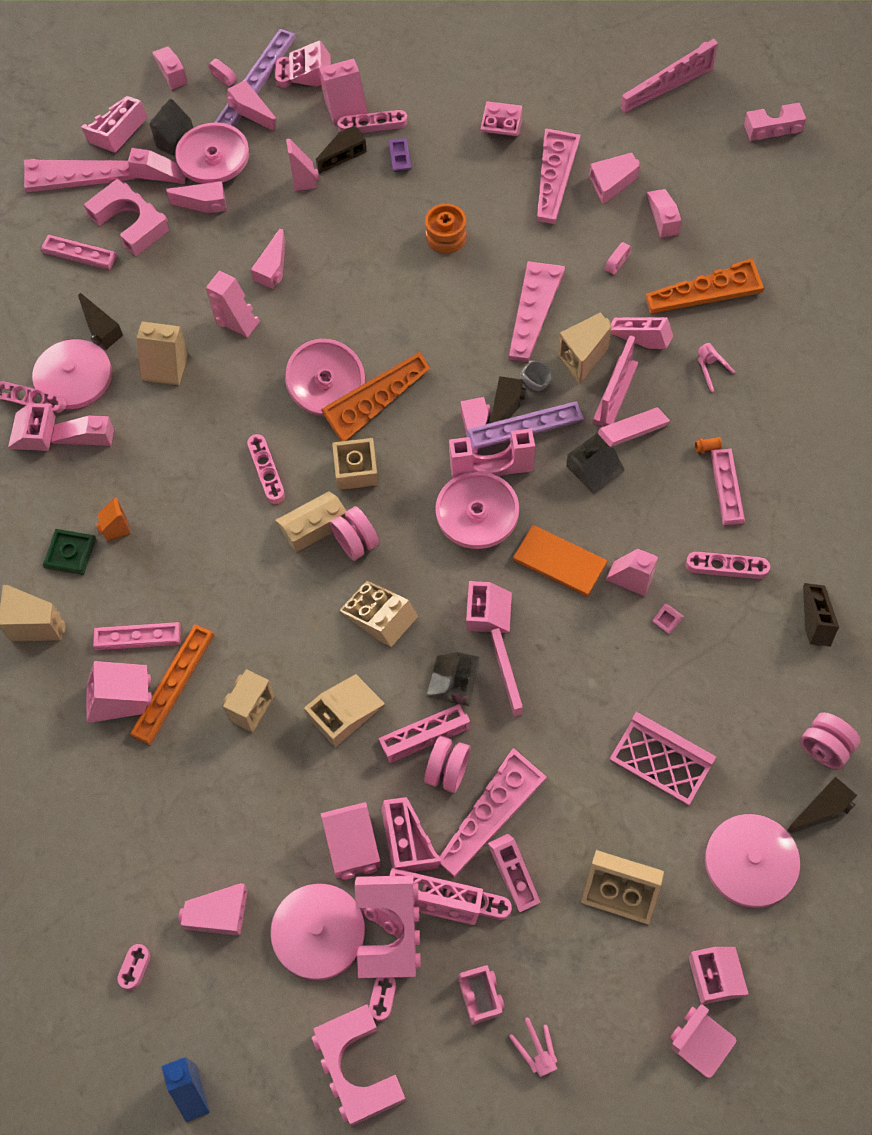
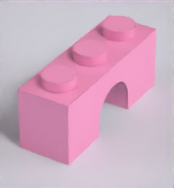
M800 103L783 105L779 118L769 117L765 109L749 111L746 113L744 127L750 141L803 132L806 117Z

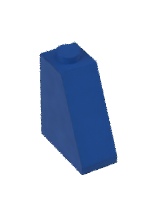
M183 1057L161 1066L168 1092L186 1122L210 1113L196 1064Z

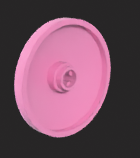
M206 123L196 126L185 133L177 144L175 154L178 167L187 178L206 184L220 181L225 182L237 176L248 162L249 147L245 136L237 128L224 123Z
M66 340L51 346L38 358L33 369V384L35 389L56 393L64 397L66 400L65 409H78L92 404L105 393L112 379V366L107 354L98 345L86 340ZM49 400L48 402L54 406L59 404L58 401Z
M315 339L302 344L293 352L286 367L285 383L291 398L300 408L311 414L324 416L321 411L323 407L365 384V373L360 359L348 346L332 339Z
M480 471L468 472L453 478L442 488L436 501V518L443 534L455 544L470 549H484L501 543L513 532L519 518V502L513 488L499 476Z
M744 814L726 820L713 832L706 847L705 865L712 884L726 899L747 908H763L778 903L793 889L800 872V856L793 838L780 824L764 816Z
M311 884L292 892L279 905L271 925L272 946L280 962L291 973L308 980H326L346 971L356 961L358 948L364 945L365 922L360 908H355V900L344 890L328 884Z

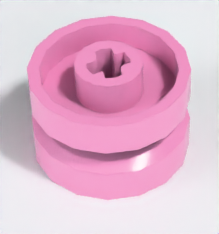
M354 506L346 511L345 519L338 516L330 521V528L337 542L353 561L364 555V549L371 551L380 544L372 524L358 507Z
M825 712L818 714L811 724L812 728H808L800 739L801 746L813 759L835 770H840L844 767L850 758L849 754H853L861 743L860 736L848 723L835 715Z
M439 736L428 761L424 782L436 787L443 779L444 790L456 793L468 764L471 746L459 742L452 751V739Z

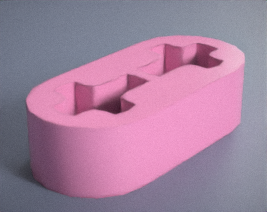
M281 57L276 61L275 78L276 84L280 88H287L292 84L290 80V58Z
M214 59L208 64L210 72L225 85L230 87L237 81L235 73L218 59Z
M622 242L607 261L605 271L613 275L616 274L628 258L632 247Z
M133 945L127 952L118 974V983L125 990H135L143 979L151 957L150 951L144 945ZM140 950H142L144 958L138 959L137 964L135 966L136 958L134 957V954L139 953ZM134 969L132 976L135 978L134 982H129L128 985H126L127 981L124 980V977L130 976L132 970Z
M394 977L376 978L369 1010L376 1021H385L391 1014L396 992ZM385 979H388L392 987L387 988L384 996L382 995V987L379 984L384 983ZM383 999V1006L387 1011L382 1012L381 1016H377L374 1007H378L380 1000Z

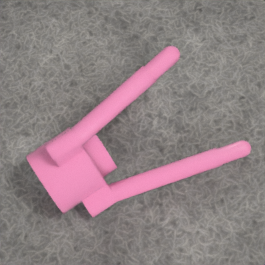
M706 343L699 348L698 354L700 357L697 358V361L702 367L710 392H714L705 363L712 364L718 360L732 374L735 371L710 343Z
M526 1018L525 1022L539 1054L534 1057L535 1062L512 1034L509 1035V1038L530 1065L532 1072H538L539 1076L542 1077L558 1069L555 1064L558 1061L554 1054L548 1026H543L548 1052H544L530 1019Z

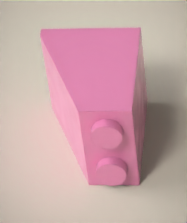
M354 59L319 68L323 98L334 125L343 116L368 114L360 72Z
M94 661L86 685L87 723L144 714L147 705L151 704L152 698L151 692H148L151 675L147 674V665Z
M366 802L321 813L336 878L347 880L355 877L357 873L364 872V874L376 872L377 868L382 867Z

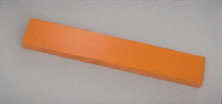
M194 624L152 695L151 704L147 705L144 714H141L132 729L131 737L151 745L213 639L214 632Z

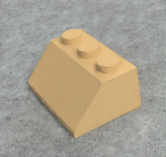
M328 491L275 521L294 552L297 553L332 534L330 521L338 516L345 519L346 509L338 497Z
M596 850L581 903L649 925L661 888L664 871Z

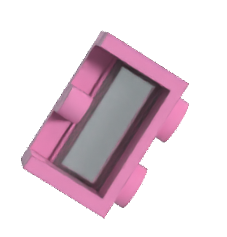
M488 965L460 973L458 982L472 1026L500 1017L503 1013L504 1002L502 996L496 993L494 987L497 985L496 977L493 971H489Z

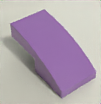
M407 138L389 140L393 171L411 169Z

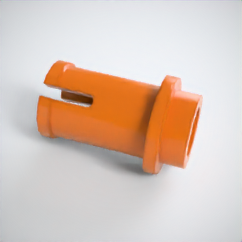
M720 437L704 440L699 438L695 441V450L697 453L700 452V454H704L706 451L722 449Z

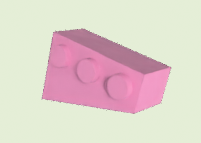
M128 96L110 107V111L102 117L101 115L96 116V121L90 125L84 124L81 126L90 144L116 153L148 118L141 101Z
M218 271L206 287L215 322L221 327H227L248 338L260 320L258 317L253 316L251 304H246L244 300L246 295L236 278Z

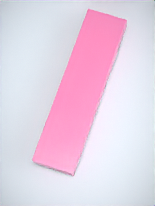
M52 235L47 236L41 247V251L44 254L109 271L117 258V253L114 251Z
M656 407L599 429L598 434L612 447L668 426L670 420Z
M732 449L711 450L710 455L723 526L744 524L745 518Z
M179 622L94 628L93 648L96 651L180 645L181 625Z
M500 629L491 630V640L514 717L522 715L523 706Z

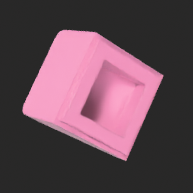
M664 604L652 622L670 634L683 620L684 616L670 605Z

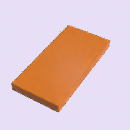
M532 525L513 557V561L586 597L591 593L608 561L535 525Z

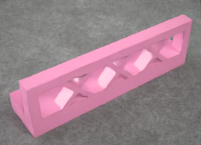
M460 704L378 739L388 762L392 763L434 745L439 736L450 738L469 730L470 720L467 714H464ZM458 712L460 717L446 722L449 715ZM436 722L441 724L432 729L426 730L429 723ZM413 730L420 732V734L406 739L408 732ZM392 739L401 741L389 747L385 743Z
M391 868L390 876H414V884L424 883L431 889L426 893L419 890V898L414 899V905L419 907V913L471 925L476 924L480 913L483 889ZM443 888L450 889L454 895L450 898L443 897L439 891ZM465 894L476 895L475 904L466 902L462 896Z

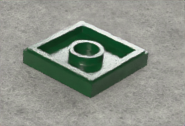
M55 529L42 564L43 567L84 575L96 541L95 535Z

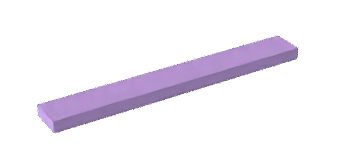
M279 29L244 79L256 94H258L276 68V61L285 55L296 39L294 33ZM227 103L214 123H224L235 127L242 115L238 114Z

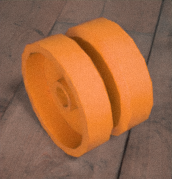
M440 204L428 211L425 216L426 241L429 247L440 253H452L463 247L466 242L467 233L466 215L462 209L453 204Z

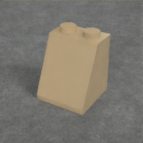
M601 312L560 332L558 356L578 383L583 382L609 348L612 325L609 319L605 318Z
M142 321L137 335L141 381L179 386L189 355L180 326Z
M3 585L0 604V628L11 642L56 641L62 639V633L65 632L66 628L65 621L62 620L59 611L55 609L52 603L9 585Z

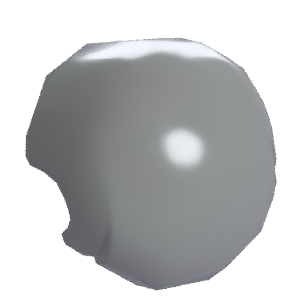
M530 361L520 374V379L523 380L525 387L533 392L544 390L552 381L550 369L539 361Z

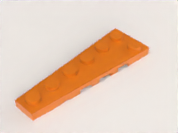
M750 258L733 264L730 268L715 270L713 274L707 276L700 275L695 280L689 282L685 280L676 285L647 293L646 302L650 314L760 294L763 293L764 286L754 259Z
M418 352L323 407L321 411L341 442L347 441L424 375L430 367L421 352Z

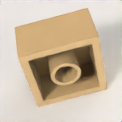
M373 438L332 443L338 490L379 485Z
M247 669L243 675L240 674L238 676L235 688L232 693L227 694L223 702V707L230 722L252 733L254 732L275 697L270 681Z

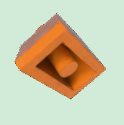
M117 497L113 498L98 513L99 522L96 523L99 534H103L106 541L131 534Z

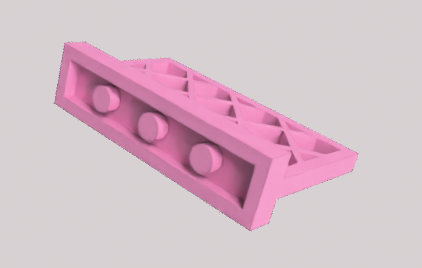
M629 336L622 355L619 356L593 418V424L605 427L615 423L638 367V362L632 360L635 337Z
M638 712L633 716L630 725L610 757V761L688 806L716 759V756ZM633 728L642 732L644 741L631 744L629 735ZM626 740H628L629 745L623 746ZM655 741L661 743L664 752L651 755L648 743ZM645 744L648 756L636 759L632 747ZM630 748L633 760L623 762L616 758L620 750ZM677 752L682 755L684 763L671 766L668 754ZM665 755L668 767L655 770L652 758ZM649 759L653 771L648 773L640 772L637 762ZM698 764L705 769L701 776L691 778L688 766ZM685 767L688 779L675 782L672 770ZM670 771L673 783L661 784L658 781L657 774ZM698 780L696 785L693 786L692 781ZM690 783L692 792L688 799L679 794L677 785ZM674 786L675 791H673L672 789H670V788H668V787Z

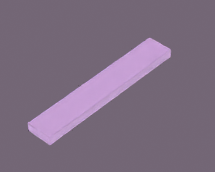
M575 401L466 430V435L470 437L472 450L510 441L511 431L532 428V433L537 434L582 422L584 418L578 402Z

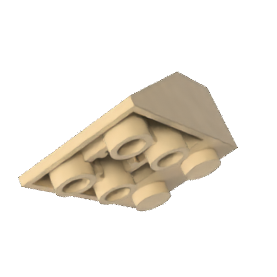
M366 581L340 609V612L376 640L390 647L395 644L419 617L409 600L369 581Z
M355 674L321 693L304 707L307 718L336 748L385 706V703Z

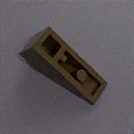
M356 125L339 132L316 158L319 174L367 152L366 139Z
M80 293L78 297L92 335L91 340L96 345H101L107 350L123 336L121 328L116 321Z
M499 376L490 423L511 418L520 407V402L525 400L526 388H523L522 379Z
M804 583L805 631L809 644L831 647L839 625L825 585Z
M835 776L791 824L787 831L791 834L836 819L843 812L847 815L856 805L853 800L857 794Z

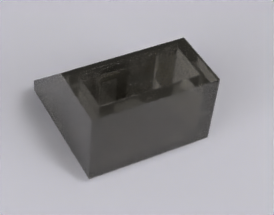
M169 99L162 106L161 110L149 123L156 148L172 156L176 155L175 152L179 140L193 128L191 118L172 99Z
M598 432L567 454L566 467L593 494L624 472V467L614 447H610Z
M460 652L438 655L426 696L469 706L479 670V657Z

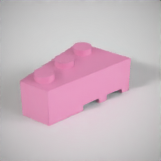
M407 797L384 800L381 810L391 868L407 872L438 869L441 859L433 849L428 835L426 836L422 829L420 821Z

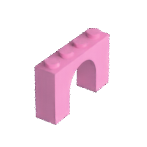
M118 179L84 204L88 217L99 226L123 211H133L140 215L133 225L120 234L123 246L135 257L169 231L167 217L163 213H158L151 203H146L139 193L135 194L128 184H123Z
M532 428L511 431L509 447L493 455H477L473 453L470 437L449 440L452 479L461 474L476 471L487 472L497 476L534 471L535 443Z
M414 876L356 877L355 908H386L395 912L404 924L403 934L392 944L359 946L357 953L358 978L416 977V968H421V954L416 953V945H420V930H415V922H419V907L414 905V899L419 898L418 884H414Z
M364 1005L313 1028L315 1036L312 1037L316 1050L321 1049L324 1059L320 1061L325 1074L330 1073L333 1079L330 1087L334 1097H340L343 1106L339 1108L344 1122L349 1121V1124L354 1126L406 1102L396 1074L368 1087L354 1086L347 1082L342 1075L341 1059L346 1048L353 1042L378 1031L368 1005Z

